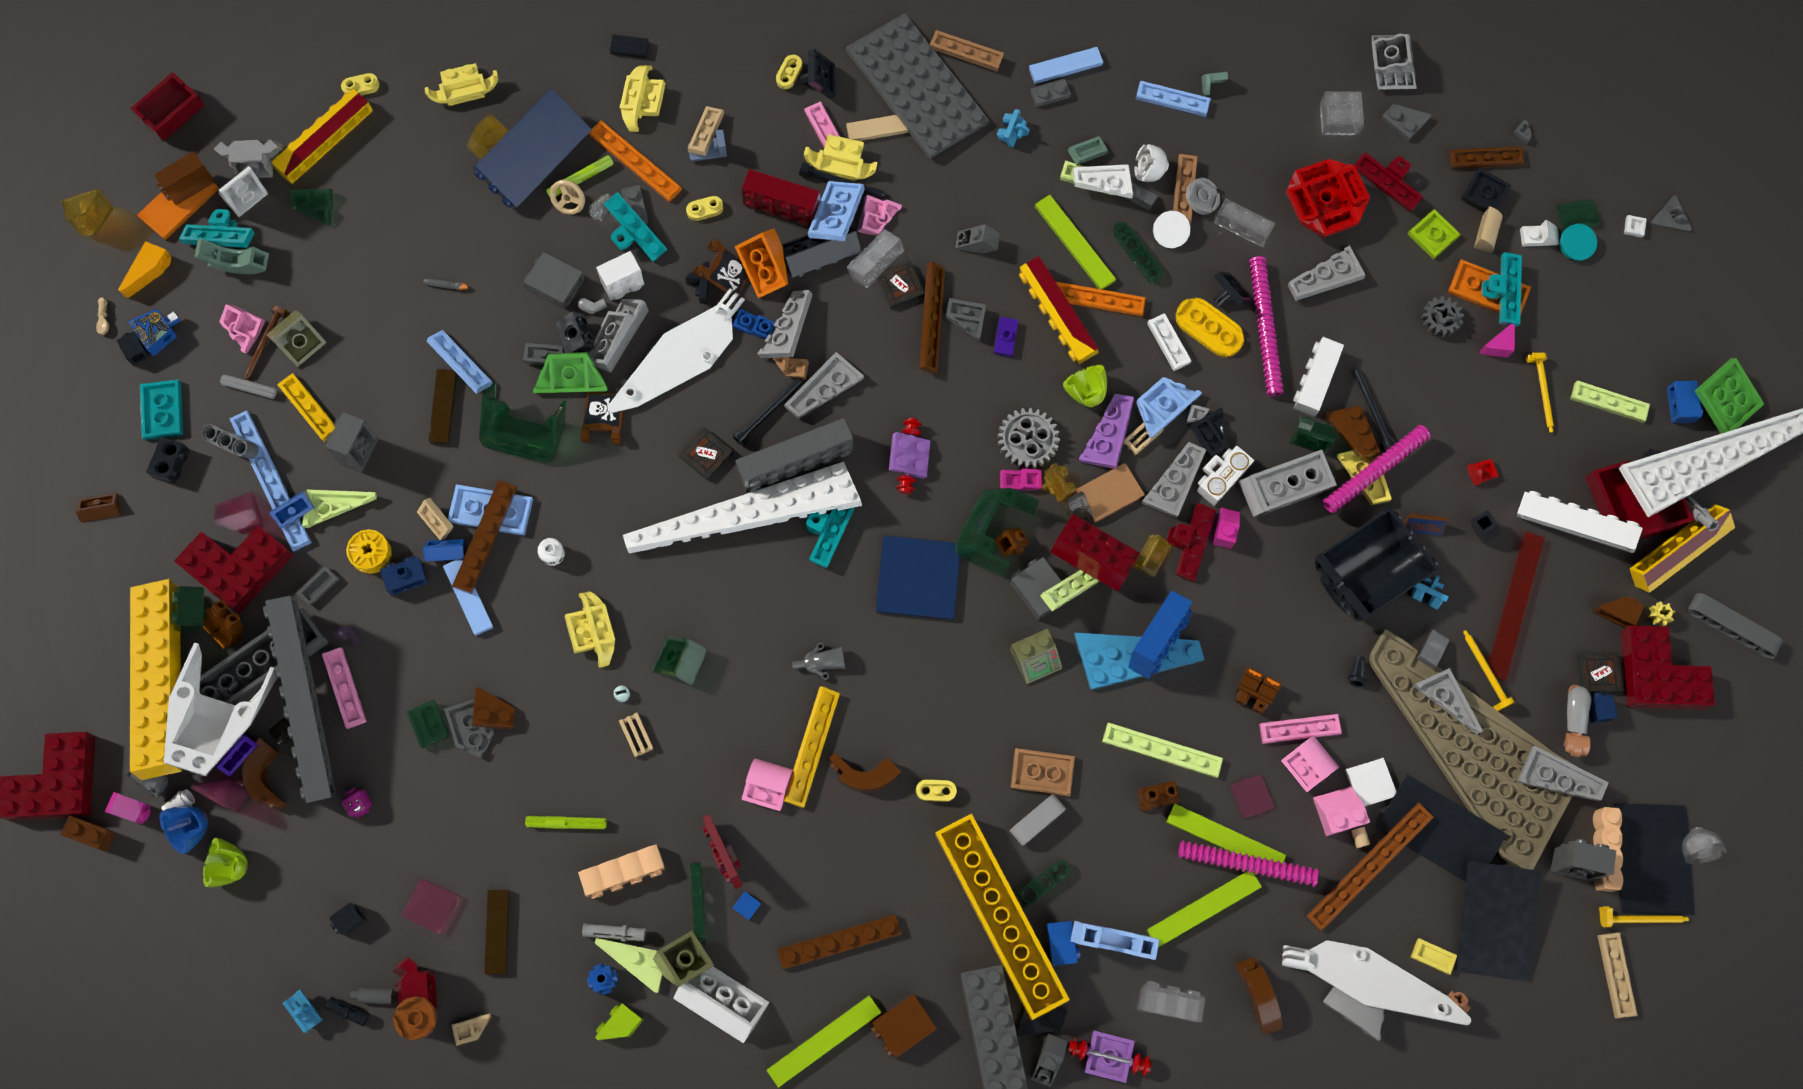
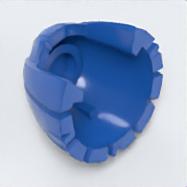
M192 806L172 807L163 810L159 815L161 828L165 831L164 834L168 842L180 854H185L193 849L202 839L208 827L207 815L201 809Z

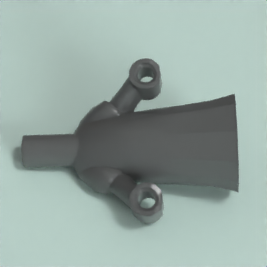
M819 642L813 651L806 654L804 660L792 662L793 670L806 668L810 673L821 677L823 681H828L829 674L821 670L845 669L842 646L823 651L824 644Z

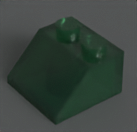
M1299 416L1295 422L1289 443L1315 452L1322 450L1324 455H1326L1335 443L1336 428L1331 427L1328 423H1318L1309 417Z
M178 586L175 592H172L171 597L172 604H175V612L172 611L171 623L174 624V630L197 635L203 627L204 587Z
M667 635L651 672L678 683L692 685L705 658L707 649L691 639Z

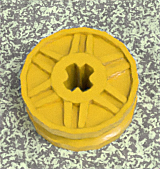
M368 529L356 533L349 540L346 548L347 557L351 564L362 573L367 574L380 572L381 569H384L389 564L392 557V549L389 542L382 534L375 530Z

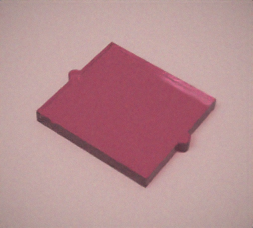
M1262 775L1250 779L1244 778L1243 781L1230 785L1243 819L1255 814L1259 816L1261 812L1274 808Z

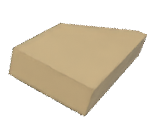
M491 1014L452 1024L456 1046L478 1040L491 1019Z

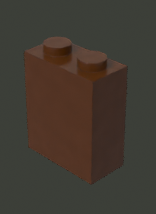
M194 151L154 174L158 180L155 184L168 201L172 199L175 205L180 204L215 183V180Z
M914 994L872 1022L874 1027L871 1028L876 1038H882L886 1045L883 1048L889 1057L893 1055L894 1058H897L937 1030Z

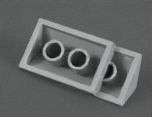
M622 299L616 312L608 311L593 341L595 349L588 352L597 368L609 373L612 372L649 311L643 300Z

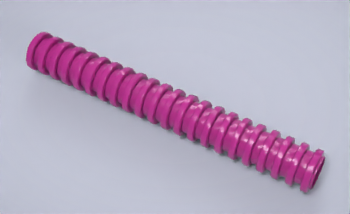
M1418 425L1412 432H1409L1403 439L1395 443V446H1392L1386 453L1379 456L1377 460L1370 463L1368 467L1361 470L1359 474L1352 477L1350 481L1343 484L1341 488L1334 491L1332 495L1323 500L1325 508L1331 513H1336L1337 510L1341 509V506H1345L1346 503L1350 502V499L1359 495V492H1362L1368 485L1375 482L1377 478L1384 475L1386 471L1393 468L1395 464L1402 461L1404 457L1411 454L1413 450L1420 447L1422 443L1429 440L1431 436L1425 426Z
M1182 840L1179 846V858L1185 857L1187 860L1191 858V861L1196 859L1198 862L1204 861L1205 864L1210 862V865L1215 863L1216 866L1223 865L1224 868L1229 866V869L1234 867L1235 870L1242 869L1243 872L1248 870V873H1261V876L1266 874L1267 877L1273 876L1275 879L1280 877V880L1285 878L1286 881L1293 880L1294 883L1299 881V884L1304 882L1305 885L1312 884L1313 887L1318 882L1319 871L1316 868L1312 870L1311 867L1307 869L1305 866L1299 867L1298 864L1293 866L1292 863L1288 865L1286 862L1280 863L1279 860L1274 862L1273 859H1270L1269 861L1267 858L1261 859L1260 856L1255 858L1254 855H1251L1250 857L1246 853L1242 855L1241 852L1236 854L1235 851H1232L1231 853L1227 849L1226 851H1223L1222 848L1217 850L1216 847L1210 848L1208 845L1204 847L1203 844L1198 846L1197 843L1191 844L1189 841L1185 843V840Z

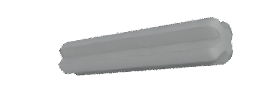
M224 374L220 379V383L223 386L274 399L277 394V390L273 387Z

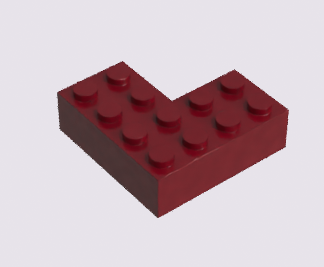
M1629 460L1593 470L1585 477L1600 515L1606 517L1607 515H1613L1618 517L1619 521L1625 523L1627 521L1638 523L1639 527L1643 528L1639 540L1685 527L1694 521L1685 498L1647 517L1619 470L1623 464L1630 463Z
M257 526L231 555L201 531L178 555L174 562L218 599L223 600L230 609L239 615L294 555L262 528Z
M1628 626L1621 630L1627 708L1705 710L1715 706L1712 667L1672 665L1669 627Z
M88 732L45 734L42 774L0 776V818L5 820L68 818L69 815L73 817L91 816L95 735Z

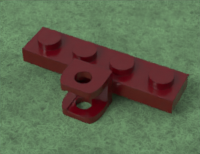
M1364 152L1354 164L1359 174L1409 212L1423 198L1421 194L1402 181L1409 171L1411 164L1401 156L1396 157L1385 168Z
M1198 503L1196 504L1190 526L1178 524L1169 529L1167 542L1179 549L1183 548L1175 573L1176 576L1190 582L1196 580L1217 510Z
M710 814L702 817L705 823L702 829L707 838L710 836L712 838L709 844L714 852L712 855L722 876H725L728 884L732 882L735 890L742 887L741 880L734 868V865H736L737 869H739L741 865L732 846H724Z

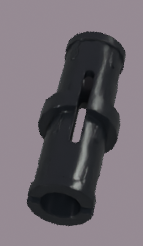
M330 997L325 1006L326 1010L340 1015L341 1019H348L362 1027L369 1019L368 1013L358 1010L351 1003L346 1004L334 997Z

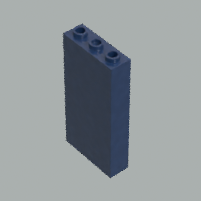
M551 88L472 167L475 171L474 175L479 180H484L488 184V189L493 194H498L506 207L517 208L592 129Z

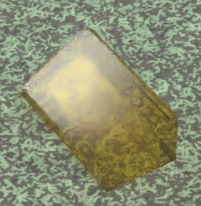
M1150 535L1133 567L1154 578L1172 545L1160 535Z

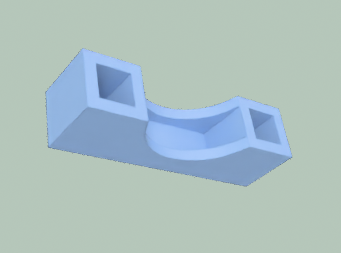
M1074 921L1071 942L1114 950L1156 960L1159 939L1079 921Z

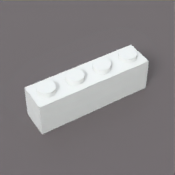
M1322 337L1320 342L1315 343L1312 352L1315 353L1313 359L1309 358L1306 369H1308L1307 375L1303 374L1299 383L1302 388L1296 392L1293 399L1296 402L1294 409L1313 417L1317 415L1344 347L1343 344Z

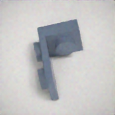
M716 130L717 138H713L706 156L689 153L690 161L727 157L723 130Z

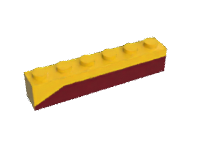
M354 89L345 93L342 99L332 105L309 129L304 130L299 138L291 142L282 153L275 156L271 163L276 171L293 184L373 111L369 102Z
M1037 256L1019 267L1021 281L1023 284H1028L1030 295L1033 299L1037 298L1040 305L1038 307L1042 314L1048 315L1050 319L1048 321L1053 331L1057 330L1060 334L1058 339L1063 346L1067 345L1070 350L1068 354L1072 361H1077L1080 365L1098 354V347L1041 258Z
M1716 504L1708 510L1710 515L1719 523L1717 529L1709 531L1701 522L1694 520L1631 567L1630 572L1635 587L1650 593L1733 530L1735 525L1730 509Z

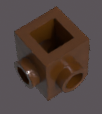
M1009 527L1002 531V535L994 540L1003 557L1013 554L1018 556L1030 544L1026 534L1020 527L1014 529Z

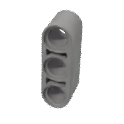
M1053 793L1009 831L1024 846L1060 816L1066 808Z

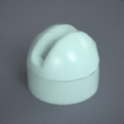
M618 686L614 690V697L619 702H625L630 697V691L626 686ZM626 690V693H622L619 695L616 694L617 692Z

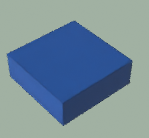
M744 892L733 906V909L747 920H750L761 903L747 892Z

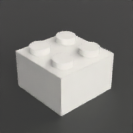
M631 251L596 267L600 281L611 301L621 299L626 293L637 291L645 285L641 269Z

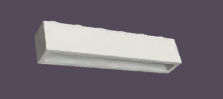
M1535 491L1524 493L1517 517L1634 553L1643 529L1639 527L1638 523L1633 521L1625 523L1619 521V518L1613 515L1602 516L1599 515V511L1593 509L1586 511L1580 509V506L1574 503L1563 504L1557 498L1549 497L1547 499L1541 497V494Z

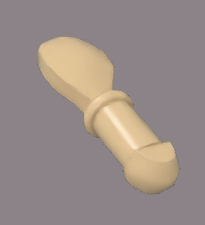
M101 297L98 300L97 316L99 319L96 329L100 335H104L109 330V322L105 318L107 317L108 302L106 298Z

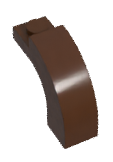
M259 737L255 742L258 746L243 763L244 785L249 795L259 803L264 801L270 808L274 809L276 807L282 810L287 803L269 788L266 780L270 764L280 753Z
M836 753L829 758L831 763L829 766L837 774L839 772L842 773L838 781L847 788L859 792H873L883 789L901 774V770L887 757L875 769L867 772H859L852 769Z
M1255 957L1235 963L1236 969L1249 992L1254 1008L1255 1021L1262 1034L1266 1035L1283 1029L1279 1005L1263 966L1260 967Z

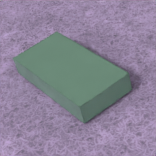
M1100 136L1071 146L1067 151L1075 164L1079 165L1106 155L1108 149Z

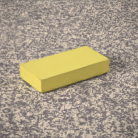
M1418 938L1410 958L1447 975H1451L1457 955Z

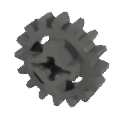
M1443 296L1439 300L1434 297L1432 301H1428L1425 305L1426 307L1422 310L1424 314L1421 319L1426 320L1423 326L1428 325L1427 331L1434 330L1435 336L1438 333H1441L1442 337L1446 333L1451 336L1453 332L1458 331L1459 326L1463 323L1461 319L1464 317V314L1459 313L1462 307L1457 308L1458 302L1451 303L1450 297L1447 300H1444Z

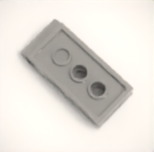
M1322 450L1253 474L1239 481L1253 518L1329 491L1336 486ZM1306 473H1309L1312 479H1308ZM1288 479L1294 482V486L1288 483Z

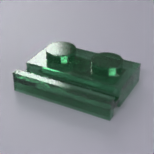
M1594 200L1557 204L1555 208L1558 211L1557 215L1561 230L1564 231L1567 227L1574 224H1584L1588 227L1598 226L1600 222L1596 207L1593 205Z
M435 700L415 707L413 710L406 711L420 748L424 749L429 745L450 737Z

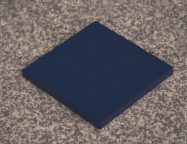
M883 535L876 612L954 620L961 543Z

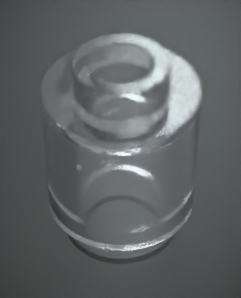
M609 194L601 195L588 207L590 210L588 213L594 220L602 221L610 213L603 205L611 198Z

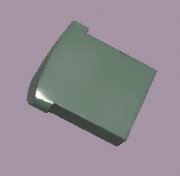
M1211 73L1201 76L1204 96L1210 95L1211 83H1220L1228 80V73Z

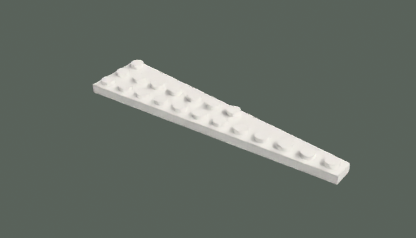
M1803 408L1623 464L1619 470L1647 517H1650L1803 434Z
M841 462L624 534L623 538L628 553L668 546L674 541L688 542L691 541V538L699 536L707 538L710 537L709 534L721 532L722 535L785 522L791 517L805 518L807 514L816 512L824 514L826 510L837 508L839 511L862 506V503L845 463Z

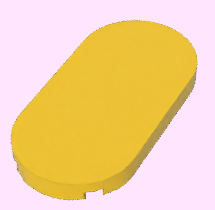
M1189 298L1179 305L1176 312V322L1185 333L1221 357H1230L1240 351L1244 343V336L1241 327L1201 298Z

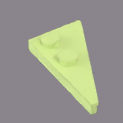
M307 490L306 493L315 508L304 514L302 526L304 528L311 527L377 499V494L375 492Z
M596 938V945L652 991L659 993L662 973L653 960L657 952L656 950Z

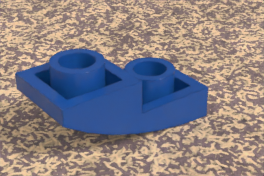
M739 309L732 327L752 336L766 339L768 335L772 334L775 322L761 315L755 316Z

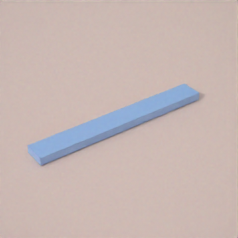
M248 410L230 418L236 434L256 443L258 446L257 456L249 459L272 509L289 500L290 496ZM300 517L282 528L293 551L312 543L306 529L302 526L303 523Z

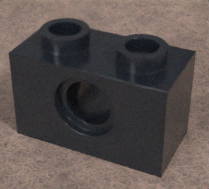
M571 312L555 321L565 353H583L595 349L593 336L589 332L588 322L584 315Z

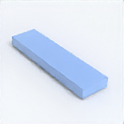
M1098 47L1029 65V71L1034 84L1102 66L1103 60Z
M1140 81L1136 100L1204 117L1207 115L1211 99Z
M443 330L428 337L427 342L476 394L491 386L492 381Z
M462 559L452 561L443 566L451 585H453L463 562ZM453 588L475 636L494 628L476 588H474L472 595Z

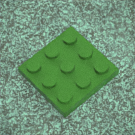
M1736 358L1728 360L1695 390V393L1721 434L1738 429L1764 405Z

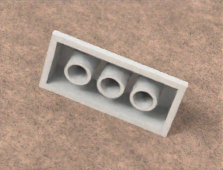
M715 967L710 968L680 986L673 998L742 1043L746 1041L769 1004L767 1000Z

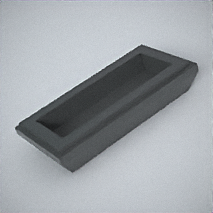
M324 566L296 594L308 606H312L339 578Z

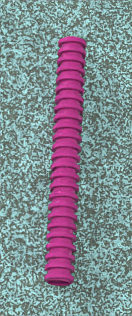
M1257 256L1249 260L1251 280L1254 286L1252 289L1254 291V301L1256 302L1257 323L1259 324L1260 349L1263 351L1261 356L1263 357L1262 362H1264L1263 372L1265 373V384H1267L1266 390H1268L1266 394L1275 397L1283 394L1284 390L1281 389L1283 384L1281 383L1282 378H1280L1281 372H1279L1281 368L1279 367L1278 350H1276L1278 346L1276 345L1275 328H1273L1275 324L1272 317L1273 309L1271 306L1272 302L1270 301V290H1268L1270 287L1268 285L1269 280L1267 279L1268 274H1266L1265 257Z

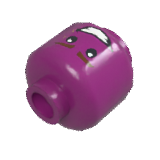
M354 787L344 793L346 797L341 800V803L349 817L355 816L357 819L371 811L369 808L372 806V801L364 789L357 790Z

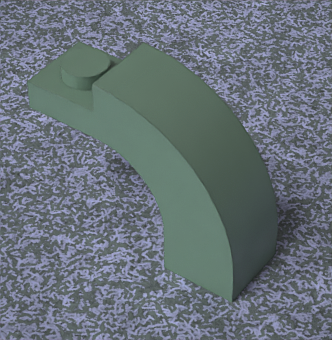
M199 239L194 258L208 263V267L238 274H257L266 271L269 253L253 246L243 250L228 249L207 240Z

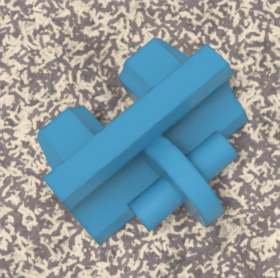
M1014 109L1013 114L1005 113L1003 124L1008 127L1007 129L1000 128L997 132V137L1000 141L1006 142L1008 147L1013 148L1017 138L1021 139L1022 136L1029 134L1030 130L1026 126L1027 122L1020 116V110Z
M1435 575L1433 579L1429 577L1424 579V582L1430 584L1429 587L1421 583L1415 585L1410 597L1421 602L1425 592L1431 594L1427 605L1438 609L1443 601L1446 602L1449 596L1434 590L1435 587L1441 590L1444 587V584L1438 582L1440 578L1438 575Z
M301 989L282 1003L303 1033H307L323 1020Z

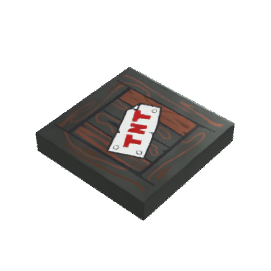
M911 261L876 274L890 309L925 296Z
M703 428L679 454V458L708 481L733 454V451L707 429Z
M1619 653L1578 654L1581 687L1586 688L1589 693L1623 692Z

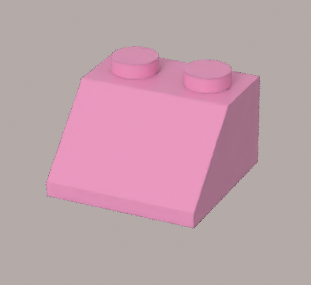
M1351 786L1313 798L1326 836L1370 823L1362 800Z

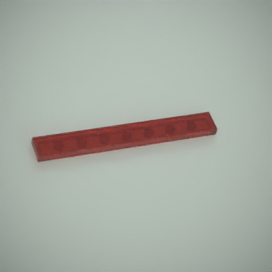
M1527 531L1523 534L1488 666L1495 678L1501 681H1506L1545 538Z

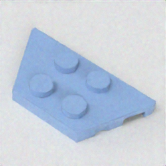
M1165 377L1160 379L1136 402L1149 437L1152 439L1192 404L1202 392L1185 388L1186 385L1175 383Z

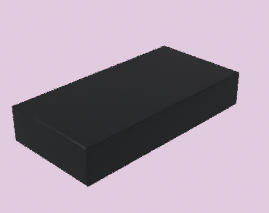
M612 35L610 54L647 58L649 39Z

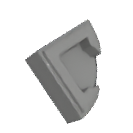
M1191 404L1186 423L1193 424L1208 415L1210 409Z

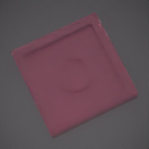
M420 879L402 917L440 934L459 896L424 879Z

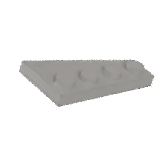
M1349 245L1344 248V251L1334 254L1326 262L1316 265V268L1311 271L1308 270L1291 280L1288 287L1295 301L1362 280L1365 277V273Z
M1536 746L1531 748L1517 780L1518 783L1594 801L1602 800L1609 783Z

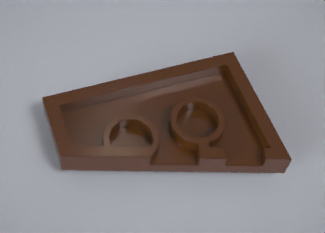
M1360 405L1324 413L1323 418L1334 426L1337 434L1342 435L1347 441L1346 444L1360 460L1379 456L1380 450Z

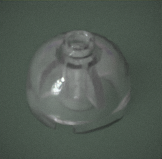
M1702 827L1690 830L1691 833L1686 835L1681 846L1685 861L1689 864H1693L1692 860L1700 859L1699 864L1710 862L1720 858L1722 851L1724 853L1727 852L1722 838L1716 832L1703 829Z

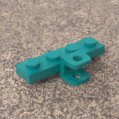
M618 192L603 204L621 224L611 235L612 241L620 250H625L636 242L653 262L667 251V248ZM620 237H624V241L619 242L618 239Z
M216 209L208 220L210 226L186 224L179 240L182 244L197 245L199 239H204L219 246L248 248L254 236V231L251 228L237 227L238 223L235 219L229 220L230 212L228 210Z
M1504 252L1501 255V274H1493L1489 276V280H1485L1482 283L1483 297L1494 300L1500 298L1499 324L1509 326L1512 323L1515 327L1520 325L1522 255Z
M855 507L839 511L835 508L832 509L830 515L826 513L819 514V512L809 515L806 522L807 530L819 536L809 562L826 569L828 568Z

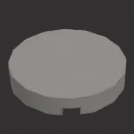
M1206 178L1195 179L1186 188L1188 204L1196 213L1202 215L1209 214L1217 209L1220 203L1219 193L1217 194L1215 184Z

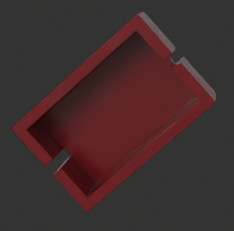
M172 72L130 109L148 129L164 142L205 105L200 97Z

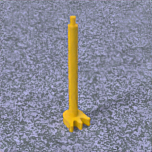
M1532 353V355L1525 357L1526 363L1537 364L1547 428H1549V433H1553L1554 424L1543 361L1547 360L1546 353Z
M1465 630L1463 632L1465 640L1501 701L1493 706V708L1499 711L1515 703L1512 697L1507 699L1474 639Z
M1609 906L1599 907L1600 922L1604 928L1612 927L1613 923H1683V921H1689L1688 917L1613 916V908Z

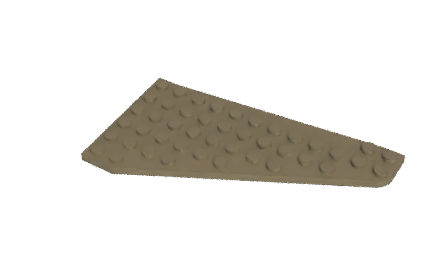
M1384 629L1370 652L1369 661L1372 669L1468 811L1508 834L1497 851L1499 857L1517 868L1533 870L1573 795L1518 783L1517 780L1533 746L1568 763L1570 762L1555 754L1457 682L1483 730L1478 734L1472 732L1414 686L1416 683L1443 671L1438 667L1433 670L1417 659L1419 655L1418 650Z

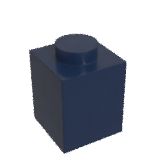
M1604 692L1592 694L1593 697L1591 698L1589 711L1591 724L1612 721L1618 718L1613 694L1605 695Z

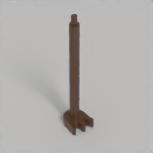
M272 306L270 311L274 314L246 369L244 380H248L251 377L269 340L266 334L275 328L280 317L286 318L290 315V312L286 311L285 308Z

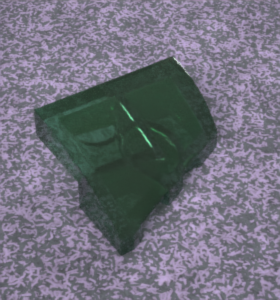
M332 189L290 190L292 209L302 212L313 219L315 218L325 225H331L333 211Z

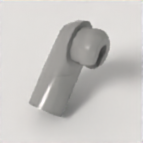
M586 298L578 300V307L589 314H594L607 307L603 299L595 303Z

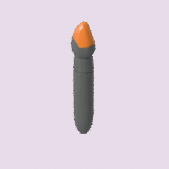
M431 278L423 280V283L428 286L456 290L468 289V286L463 282L455 283Z

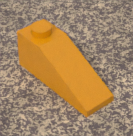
M145 241L118 291L125 298L133 296L164 273L171 263V255L166 249Z

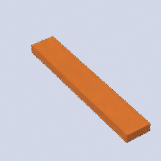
M602 120L588 133L590 137L668 202L682 190L676 182Z
M1056 282L1069 304L1143 316L1146 297Z

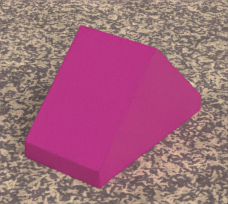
M1513 323L1481 349L1480 353L1489 356L1509 357L1514 352L1515 326Z

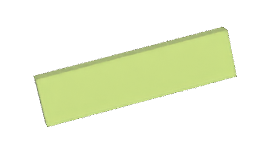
M1580 381L1575 382L1571 395V400L1641 423L1646 421L1650 407L1648 403Z
M1079 570L1043 592L1040 596L1051 611H1054L1100 581Z

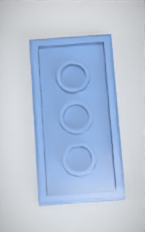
M828 181L809 228V238L845 241L864 192V184Z
M456 484L448 515L450 523L477 528L493 491ZM515 494L499 532L525 536L533 503L532 497Z

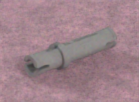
M1690 496L1685 497L1694 519L1697 522H1701L1709 531L1717 529L1719 523L1710 515L1709 510L1702 508Z
M584 923L582 937L621 939L622 942H626V940L645 942L646 928L628 927V925L620 927Z

